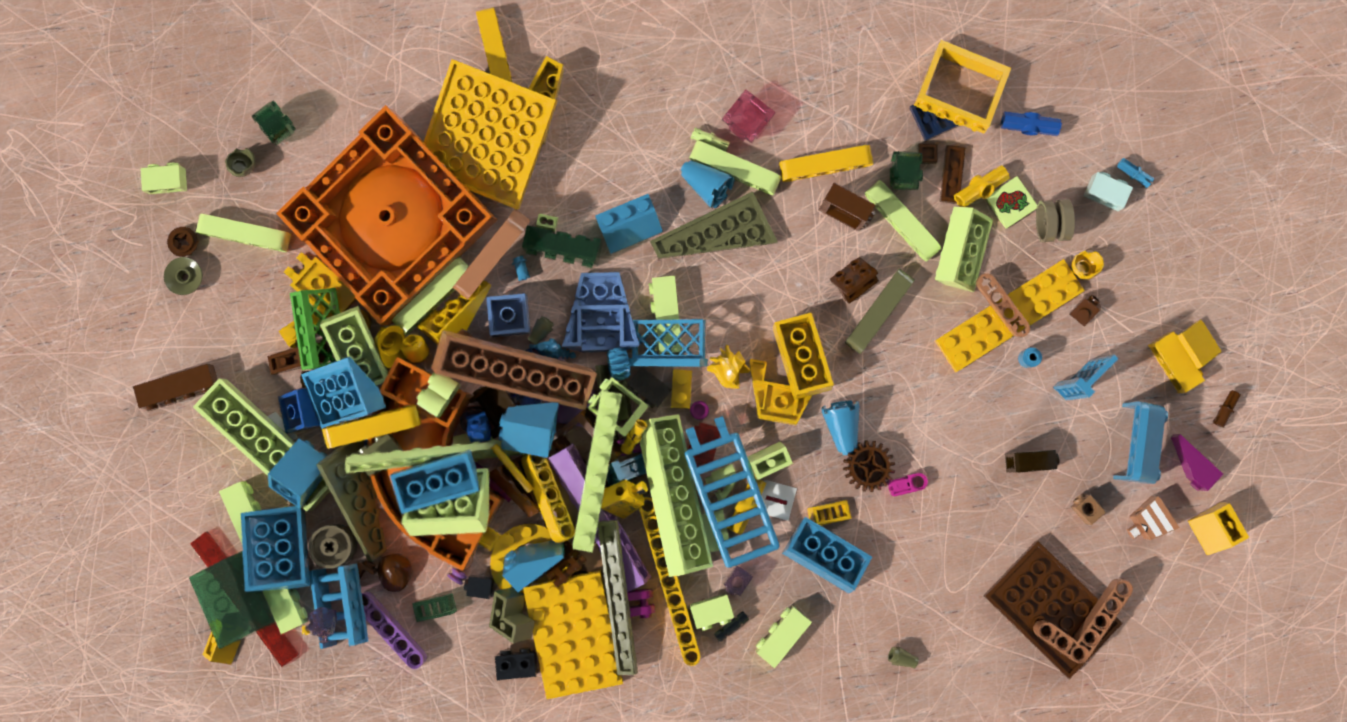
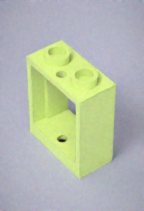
M606 378L599 387L602 389L601 391L608 392L611 386L614 385L639 405L622 428L616 424L615 430L625 437L649 405L614 378L610 380ZM601 392L598 396L594 394L587 402L590 405L588 409L596 415L598 410L595 407L600 401Z

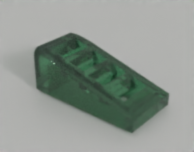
M453 593L412 603L416 622L448 616L457 612ZM437 602H439L441 612L438 610ZM430 603H431V607H432L433 614H431V611H430V607H429V604H430ZM421 605L424 606L426 616H423Z

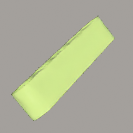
M696 141L689 157L690 160L730 174L736 181L770 195L775 194L782 178L777 173L702 141Z
M878 180L865 192L867 199L875 204V208L924 261L927 262L941 250V246L881 180Z
M200 214L196 233L281 252L288 251L291 233L206 214Z
M461 257L455 259L393 318L392 322L399 326L405 335L412 332L455 291L452 287L469 266Z

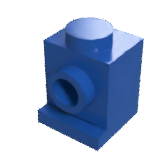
M485 412L466 416L468 421L467 434L471 443L491 440V425Z

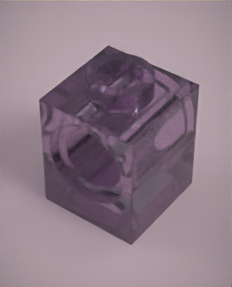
M736 565L723 583L726 586L725 591L732 596L736 594L741 596L753 576ZM734 577L742 578L741 586H733L732 579Z

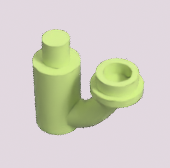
M730 464L711 472V476L706 477L705 481L707 484L726 478L736 474L735 469ZM736 482L726 485L722 492L719 489L715 493L717 500L725 499L734 488Z

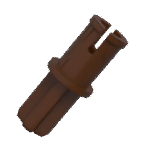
M1234 390L1229 392L1223 405L1219 406L1220 410L1212 422L1213 424L1225 428L1229 417L1235 412L1233 409L1241 396L1240 393Z

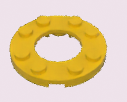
M522 524L509 529L498 539L491 554L490 565L493 579L501 590L512 587L503 577L504 557L511 550L515 551L516 548L524 544L551 541L552 538L548 528L538 524ZM568 565L562 570V573L568 568ZM544 574L543 577L530 584L550 581V579Z

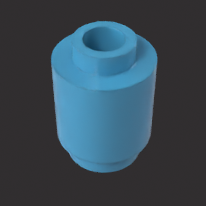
M1028 348L1019 353L1018 361L1024 368L1035 367L1041 363L1042 354L1036 348Z

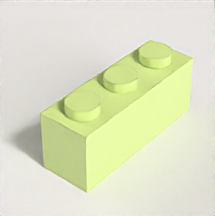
M794 606L786 607L780 615L782 617L778 623L774 622L768 629V632H770L766 638L762 637L756 644V653L774 668H776L812 623Z

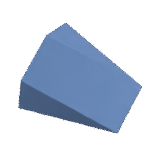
M581 273L562 348L587 353L608 352L613 348H625L628 350L638 347L639 342L620 273Z

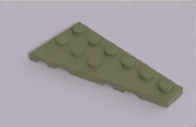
M752 191L651 240L650 243L658 259L777 244L778 241Z
M364 440L340 446L316 465L367 560L373 562L387 551L383 528L380 527L378 519L380 512L379 508H376L375 503L377 498L371 476H368L365 471L346 473L345 469L346 457L360 454L358 451L365 446Z

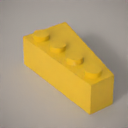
M546 56L528 89L557 100L564 73L563 64ZM548 127L546 136H545L544 141H543V144H544V145H545V143H546V139H547L549 127Z

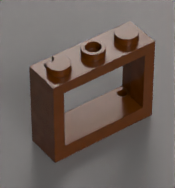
M833 183L819 208V211L856 231H859L862 227L865 228L876 213L873 210L875 204L836 183Z
M588 408L579 412L554 435L552 445L556 451L571 445L565 435L578 423L593 438L596 417ZM613 439L609 465L623 454L621 446L615 439Z

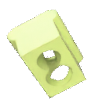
M538 214L536 226L538 229L555 232L558 217ZM547 219L548 222L553 221L554 223L553 225L541 224V221Z

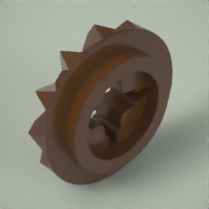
M188 227L175 228L170 232L167 239L169 250L179 257L192 255L197 250L199 242L197 234ZM177 238H186V242H188L189 246L182 245L181 247V243L179 242V240H177Z

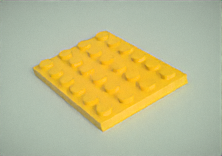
M600 571L570 576L568 578L569 581L566 584L563 583L558 588L553 584L554 580L530 584L523 588L529 618L534 620L533 638L546 699L623 684L622 675H617L610 615Z

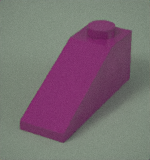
M1173 434L1171 440L1185 476L1191 481L1190 485L1197 491H1209L1223 473L1181 434Z

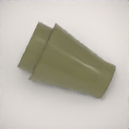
M541 316L540 319H537L528 339L537 345L553 330L554 323Z
M899 646L892 647L888 654V661L892 665L914 669L918 665V657L913 656Z

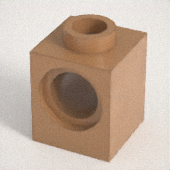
M1088 494L1077 496L1073 500L1074 504L1071 506L1074 512L1087 525H1093L1106 513L1096 500ZM1086 503L1090 505L1088 513H1085L1083 510Z

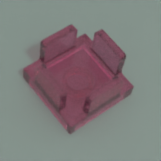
M745 89L724 115L722 121L742 141L746 139L752 144L766 129L776 112Z

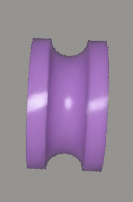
M455 567L452 568V573L447 575L459 585H462V580L467 578L466 574Z

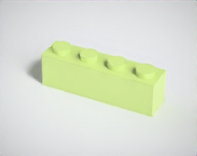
M675 276L652 278V283H649L650 295L654 294V302H650L651 313L656 314V320H679ZM658 324L654 329L659 336L666 330L661 324ZM676 324L671 329L676 336L681 333L679 324ZM668 332L662 340L669 346L674 338ZM660 342L655 347V351H659V355L665 350ZM677 342L671 350L675 354H679L682 351V347Z

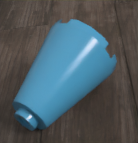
M693 160L686 161L681 167V176L712 209L717 208L728 196L725 194L728 188L731 190L735 182L734 177L730 174Z
M852 401L834 402L827 409L826 405L822 406V415L837 451L841 452L842 455L853 454L854 448L857 449L859 401H856L855 404Z

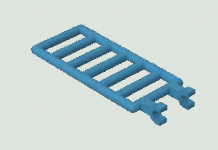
M721 416L714 419L721 438L700 445L694 427L685 430L692 449L686 450L684 454L724 564L727 568H731L778 550L780 545L740 436L736 432L728 433L725 420ZM734 442L737 453L697 467L693 456ZM737 460L741 461L744 471L707 485L703 484L700 474ZM747 478L751 489L715 503H710L707 495L708 492ZM754 496L757 508L717 522L714 511ZM761 515L764 526L724 541L721 529ZM765 533L768 534L771 544L733 559L730 558L728 547Z

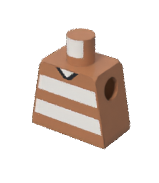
M1151 496L1130 515L1135 525L1128 528L1127 532L1132 539L1142 535L1144 539L1153 540L1180 527L1159 496Z

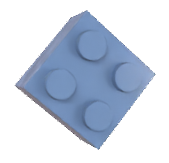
M525 293L486 297L489 334L491 337L531 334L528 297Z

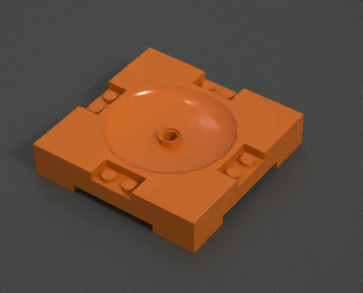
M385 105L358 132L359 135L307 187H302L276 214L347 286L359 303L380 325L390 326L393 323V318L455 259L466 252L498 219L444 165L394 110ZM389 212L390 219L385 221L384 215Z

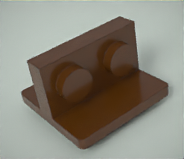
M858 257L841 271L836 272L830 278V281L839 289L845 301L850 304L879 282L876 276L878 271Z

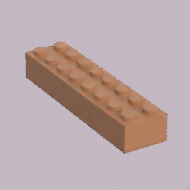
M445 330L442 331L432 365L433 371L438 375L549 402H556L586 410L597 375L589 367Z

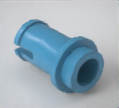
M524 256L513 258L512 265L515 266L518 281L529 279L530 276L525 263L527 260L524 259Z

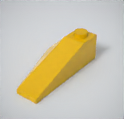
M483 280L468 300L461 294L455 300L451 301L449 299L445 302L446 306L438 312L436 309L432 311L417 326L418 329L437 346L439 345L443 330L458 333L463 328L467 331L491 288V284Z

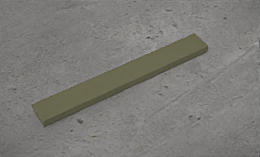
M618 520L599 521L598 533L617 675H636L638 669Z

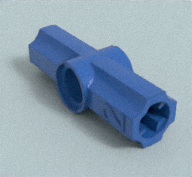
M1004 111L1001 118V129L1021 131L1024 135L1043 134L1058 136L1062 125L1061 119L1042 117L1034 112L1020 114Z

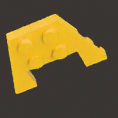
M750 359L749 366L758 419L796 426L812 396L794 400L789 385L764 381L766 361Z

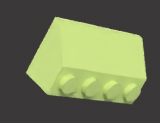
M953 208L935 280L951 287L975 292L976 281L980 273L993 219L974 208Z

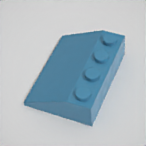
M351 357L301 374L321 429L386 408L379 388Z
M297 506L241 513L245 592L310 586L305 510L303 508L299 509Z

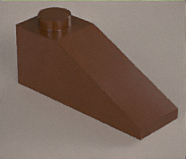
M326 343L322 347L325 351H327ZM298 347L267 356L271 375L302 369ZM321 352L318 354L319 364L323 363L326 358Z

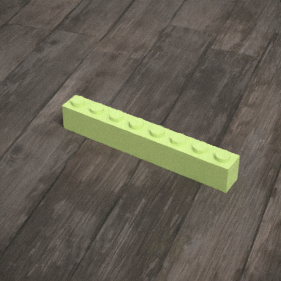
M601 391L572 545L573 549L593 551L622 394Z
M246 481L238 482L219 491L241 543V513L261 510L259 503L253 498L252 494L254 491L249 483L247 484ZM296 589L263 591L281 634L308 622L306 619L308 614L299 603L300 596Z

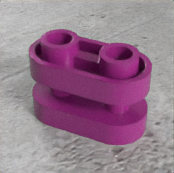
M651 588L628 592V601L640 600L641 604L629 606L631 620L632 616L640 615V618L652 617V613H655L654 604H648V598L653 597V590Z

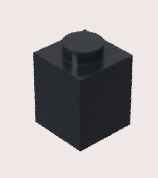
M470 575L468 579H465L464 583L466 596L490 599L492 597L494 579Z

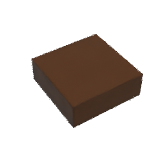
M918 144L917 164H937L938 144Z

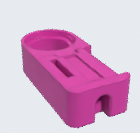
M922 473L906 475V477L894 479L892 482L888 480L887 484L890 495L895 497L925 489L928 479ZM916 476L923 478L924 483L921 487H916L913 484V479Z

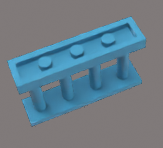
M357 563L338 567V573L327 574L326 568L309 571L317 629L328 630L327 639L319 637L320 649L337 645L336 640L348 639L349 646L369 642ZM340 580L341 592L329 593L328 582ZM342 600L344 612L332 613L331 601ZM345 619L347 631L335 632L334 621Z

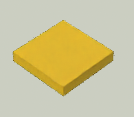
M1202 319L1193 323L1177 336L1197 369L1205 366L1222 352Z

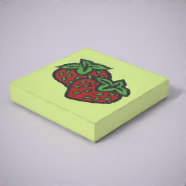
M1018 176L995 190L989 198L985 199L1005 229L1037 209V204Z

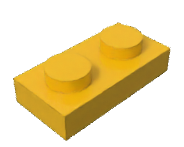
M673 369L671 408L690 409L692 370Z

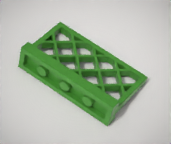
M336 288L301 290L290 293L302 370L320 368L337 362L332 357V350L328 353L322 348L327 339L323 331L319 329L321 321L326 319L329 312L333 316L340 313ZM326 293H330L331 302L329 304L323 300ZM308 295H312L316 299L313 306L309 302ZM320 303L326 308L323 315L316 310ZM313 313L319 318L316 325L312 321ZM316 333L323 338L319 344L315 340ZM319 352L326 357L321 364H319Z

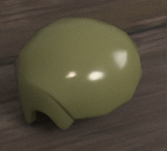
M236 148L225 160L227 170L236 177L248 176L256 166L255 156L248 148L245 150Z

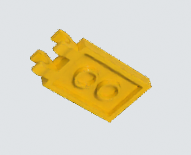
M301 252L296 257L305 265L301 271L297 273L289 266L284 271L293 280L290 286L296 291L336 288L340 313L346 311L356 300L355 295L317 257L311 260ZM326 293L323 297V300L328 304L331 302L330 293ZM308 295L310 304L314 305L316 299L312 295ZM320 303L317 310L323 314L326 308ZM329 312L327 318L333 316V314Z

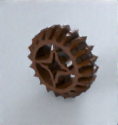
M865 440L863 447L858 442V449L854 448L853 454L848 453L846 455L850 457V460H843L844 463H849L848 467H843V470H849L850 472L845 475V478L852 477L849 484L852 485L857 482L855 489H859L862 485L863 492H866L868 486L870 492H874V486L880 491V483L883 486H887L888 484L885 479H893L888 475V473H895V470L890 469V466H894L895 462H889L893 455L886 456L889 449L886 448L882 451V443L876 447V441H872L871 446H869L868 440ZM869 450L864 461L855 460L861 452ZM875 452L881 456L884 466L876 463ZM868 461H871L870 464L874 467H877L878 469L873 468L870 469V472H868V468L860 464L868 463ZM854 466L862 469L863 481L856 475ZM875 471L883 472L877 480L869 482Z

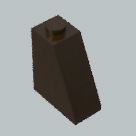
M1056 450L1005 453L1006 472L1020 473L1054 470L1059 465V455L1056 453Z

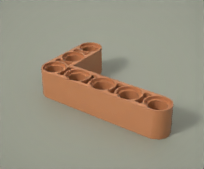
M514 209L452 288L468 300L520 236L530 220L517 209Z
M1123 579L1112 580L1073 638L1045 620L1037 621L1034 624L1033 631L1039 638L1077 663H1084L1088 660L1133 592L1132 584ZM1122 583L1124 590L1119 593L1118 586ZM1112 599L1113 607L1108 609L1107 602ZM1098 616H1102V623L1100 625L1096 624ZM1047 625L1048 632L1045 635H1042L1041 629L1043 626ZM1091 632L1092 637L1086 642L1085 635ZM1060 637H1064V644L1062 646L1057 644ZM1080 648L1081 653L1075 658L1074 651Z

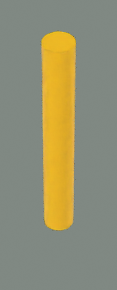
M495 443L491 450L526 492H531L534 489L499 445Z

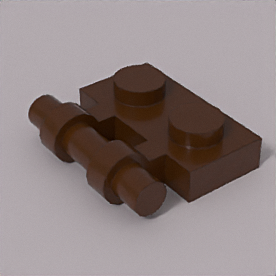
M568 540L564 541V558L544 572L550 580L558 576L553 581L557 588L563 583L566 584L569 581L568 578L574 572L581 570V566L587 561L582 555L575 560L580 553L573 549L572 544ZM571 564V565L562 573V570H563L567 565Z

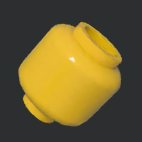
M413 334L405 337L401 344V351L410 363H421L428 356L429 347L422 336Z

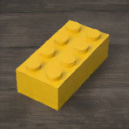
M812 312L774 322V335L794 400L831 391L834 383Z

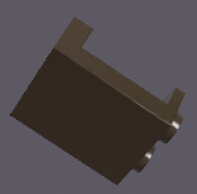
M488 386L480 387L472 393L474 396L469 399V402H479L495 427L491 431V437L495 439L499 437L500 430L503 429L500 426L502 414H506L508 407L521 406V404L512 392Z

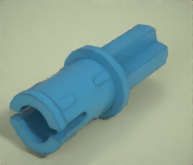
M1125 158L1118 162L1117 168L1128 174L1131 180L1135 179L1146 188L1151 185L1150 181H1154V177H1151L1141 170L1140 166H1135Z

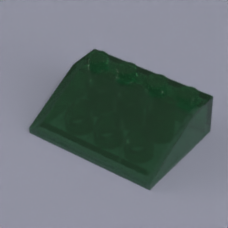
M243 551L227 557L189 577L219 649L276 624L263 591L245 592Z

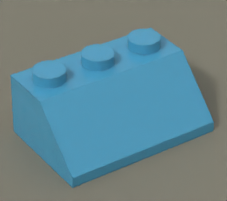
M649 194L595 215L610 254L663 233Z

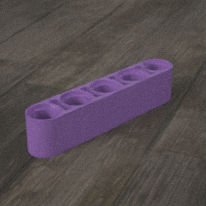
M362 592V596L368 599V605L364 606L365 619L408 667L412 669L421 667L427 659L425 651L371 592ZM375 610L381 613L380 620H376L373 617ZM387 625L393 626L394 634L387 633ZM401 639L407 642L408 646L406 649H402L399 646ZM413 654L420 656V663L413 662Z

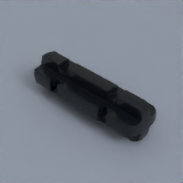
M745 612L739 613L736 619L734 617L730 623L722 627V630L719 629L715 632L714 635L717 640L722 642L726 639L727 635H731L741 627L742 623L745 624L749 620Z

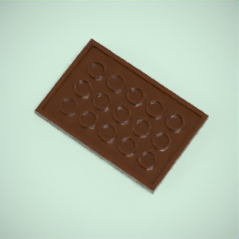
M1036 540L983 596L1065 677L1070 679L1086 662L1077 663L1043 641L1034 633V624L1039 620H1045L1073 638L1099 599ZM1102 616L1096 618V624L1100 625L1102 623ZM1117 617L1090 657L1123 624ZM1047 625L1042 627V635H1045L1048 632ZM1091 632L1086 633V642L1091 639ZM1064 637L1058 639V646L1064 644ZM1080 648L1074 651L1075 658L1080 655Z

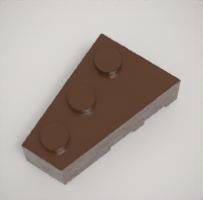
M522 455L512 460V462L527 479L521 462L524 456ZM505 465L489 472V477L529 518L541 512L533 491L527 493Z

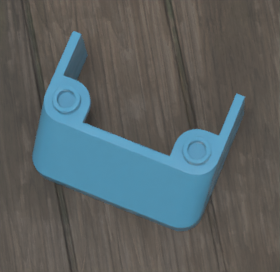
M1147 402L1123 403L1122 407L1135 409L1127 475H1114L1113 479L1155 484L1161 477L1159 466L1164 425L1168 420V412L1163 406Z

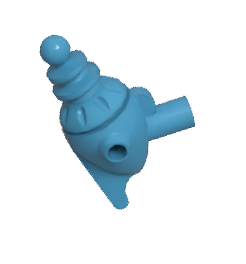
M552 338L537 345L529 344V348L536 349L542 356L554 359L560 357L562 359L564 357L566 359L568 357L574 359L576 357L574 352L570 353L569 349L568 351L566 348L562 349V346L559 343L557 344L556 340Z

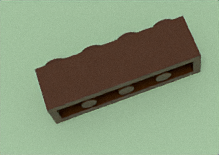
M204 364L135 385L133 390L138 408L153 411L159 409L158 405H173L177 403L178 399L184 398V400L195 398V394L201 392L205 394L218 379L214 365Z

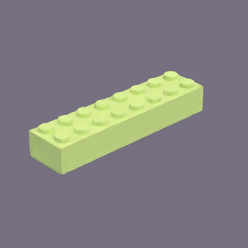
M219 378L193 406L195 410L267 476L295 443L291 437L227 379ZM324 478L302 507L304 510L313 511L329 494L330 490Z
M677 414L645 420L647 428L641 436L640 446L669 577L713 567L694 479L684 454L687 447L680 416Z

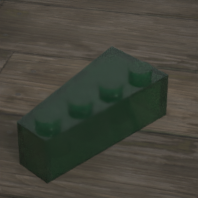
M527 225L522 249L528 255L537 256L538 253L545 255L544 258L549 260L560 258L563 259L564 263L574 264V262L582 263V267L592 269L593 266L598 267L602 242L599 238H594L593 241H590L589 238L583 235H577L575 238H572V235L567 232L557 231L554 234L550 229Z

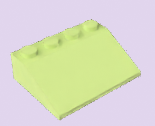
M477 469L478 492L404 513L402 524L409 535L486 532L489 518V469Z

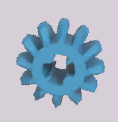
M613 348L607 353V365L611 378L618 381L628 378L630 376V363L626 349Z

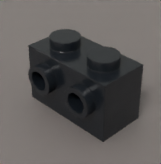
M521 648L519 652H512L511 649L500 650V653L495 656L497 680L536 677L538 674L536 650L531 651V648Z

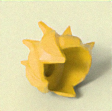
M726 345L725 351L720 348L721 354L719 356L710 357L709 360L715 363L709 365L707 371L714 373L725 388L739 389V374L749 373L750 369L745 364L746 361L740 351L734 355L730 351L729 345Z

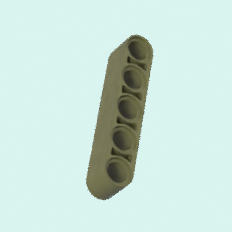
M899 268L847 338L845 344L861 354L915 279Z

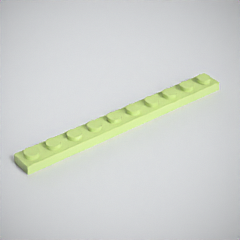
M502 441L473 442L467 445L453 444L447 447L434 446L428 449L414 448L408 451L394 450L389 453L374 452L369 455L353 454L350 457H346L345 469L346 473L410 467L470 449L474 460L495 458L497 456L491 450V447L497 443L501 448ZM502 449L507 456L525 454Z

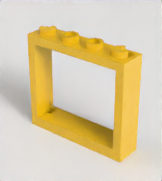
M940 40L914 106L921 108L922 111L936 114L939 118L951 120L956 125L966 126L974 132L978 131L984 134L990 127L1011 68ZM940 57L999 81L985 119L925 95Z

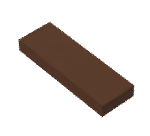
M951 145L945 147L939 202L957 204L954 200V195L961 191L966 147Z

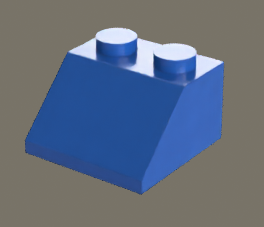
M307 388L297 389L278 396L286 434L320 426Z

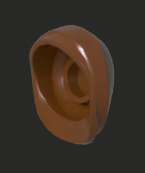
M390 554L383 557L378 565V577L384 589L398 592L406 587L412 574L409 560L401 554Z

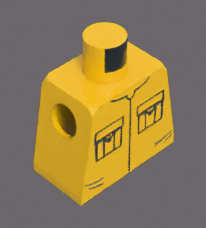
M622 480L604 489L601 508L624 519L644 505L643 494L648 491V487L643 481L635 485L627 480Z

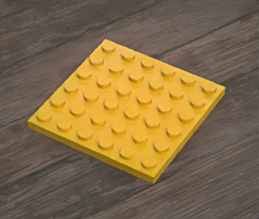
M451 59L424 143L470 191L519 210L558 100Z

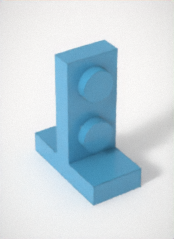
M637 455L620 463L618 460L612 462L608 466L606 479L608 486H612L622 480L630 481L647 474L643 455Z

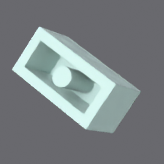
M1097 172L1092 175L1083 196L1111 209L1120 211L1125 207L1133 187L1129 186L1124 180L1111 178L1110 174L1106 172Z

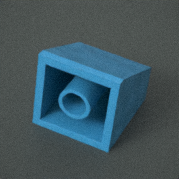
M552 402L508 407L506 414H502L500 419V426L503 427L499 434V440L502 441L501 449L548 458L556 432L559 403Z
M298 439L268 473L269 487L301 509L323 479L316 464L328 455L324 452L319 453L310 442Z

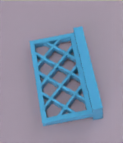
M704 319L633 320L637 339L639 338V345L643 342L648 350L643 355H638V347L632 348V358H629L630 366L708 367V359H705ZM638 324H644L648 329L643 336L638 332ZM658 324H661L666 329L660 336L654 331ZM676 324L683 328V331L678 336L671 330ZM693 324H699V333L696 336L689 330ZM668 332L674 338L669 346L662 340ZM686 332L692 338L687 346L680 340ZM650 333L657 339L651 346L645 340ZM659 342L665 348L661 355H658L654 350ZM677 342L683 348L678 355L671 350ZM695 342L699 346V355H693L689 350Z
M1114 354L1089 360L1070 380L1059 381L1053 388L1066 401L1089 398L1095 393L1091 386L1119 358Z

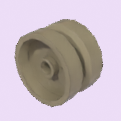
M1059 199L1055 203L1052 200L1039 201L1036 209V229L1039 240L1042 243L1054 242L1056 238L1058 241H1070L1073 238L1075 215L1069 199Z
M332 524L321 527L313 533L309 540L308 550L310 557L317 565L323 568H335L347 564L353 559L357 552L358 542L350 528L340 524Z

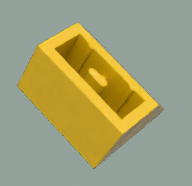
M1220 502L1187 520L1206 555L1234 547L1249 538L1230 503Z

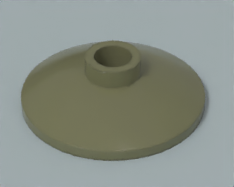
M179 257L172 260L164 271L165 285L171 292L178 295H189L195 292L201 285L203 278L202 269L199 264L187 257ZM185 274H188L187 280L183 279Z

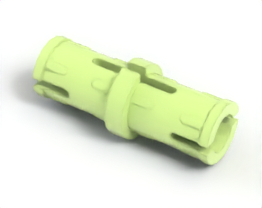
M696 127L691 135V139L702 141L725 152L730 144V141L715 136V133L711 132L710 134Z

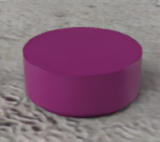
M695 401L690 407V414L694 419L702 420L708 416L709 407L704 401Z

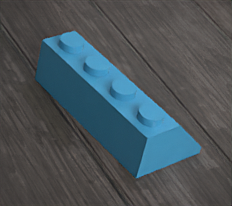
M471 449L395 471L390 475L402 514L479 491L477 469Z
M804 517L782 553L848 594L855 591L872 559V556L807 517Z

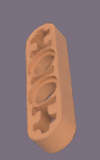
M989 273L979 276L976 281L977 288L1012 335L1017 338L1027 336L1030 332L1029 323L994 276ZM982 278H984L985 280L989 279L990 282L988 283V285L990 286V288H993L995 286L996 289L988 294L987 291H989L990 289L987 285L983 286L981 284L983 283ZM994 293L1001 294L1002 301L1000 303L993 301L992 296ZM1006 308H1010L1014 312L1011 319L1004 316ZM1018 317L1019 320L1016 321V323H1017L1019 326H1021V325L1024 326V328H1023V332H1024V333H1022V332H1019V333H1018V332L1016 331V330L1018 329V326L1016 325V323H1013V324L1011 325L1010 322L1016 320V318Z

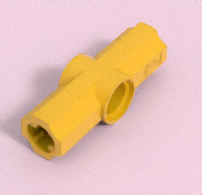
M1001 165L983 177L976 175L971 179L969 186L954 195V200L959 207H967L981 197L987 199L993 194L996 187L1010 179L1009 173Z
M756 479L762 495L766 482ZM749 483L744 491L751 489ZM754 496L737 502L732 517L757 508ZM749 519L731 525L727 529L741 535Z

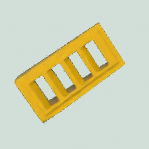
M848 500L807 509L809 519L820 526L852 519ZM839 505H841L843 517H840ZM831 507L834 509L835 518H833ZM823 509H826L828 520H825Z

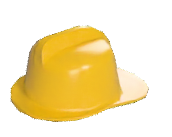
M395 325L387 328L380 327V331L375 337V345L379 350L381 360L390 369L397 357L406 360L401 351V344L405 339V334L399 326Z

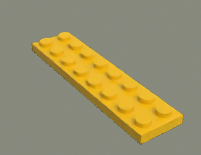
M1062 259L1007 295L1029 325H1032L1085 290L1066 261ZM1002 298L996 301L995 303H1000L1002 301ZM990 305L936 339L935 342L956 373L1014 335H1012ZM1006 308L1004 316L1011 319L1014 312L1012 309ZM1017 317L1016 320L1011 321L1010 324L1012 325L1013 323H1016V321H1018L1019 318ZM1016 323V325L1018 326V329L1016 331L1019 333L1023 330L1024 326H1019Z

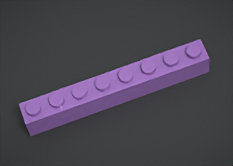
M573 443L550 456L548 460L551 468L558 475L560 484L569 494L570 501L579 511L587 466ZM602 508L600 509L598 522L618 520L614 514ZM618 521L628 593L644 585L651 576ZM597 525L595 541L597 542L599 551L601 552Z

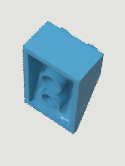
M551 540L519 547L515 551L511 550L504 557L503 577L517 592L521 591L564 558V542L556 543Z

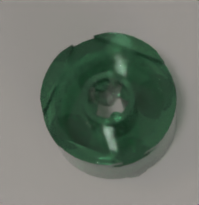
M274 100L268 102L251 115L254 122L259 124V128L275 146L286 140L296 130L293 122L287 115L284 116Z
M893 152L891 162L894 163L892 168H890V187H892V190L919 189V181L923 179V170H920L923 158L922 153Z

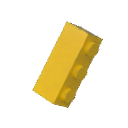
M1173 331L1166 333L1148 344L1178 394L1188 392L1205 380L1202 370L1196 368L1179 341L1178 334H1175Z

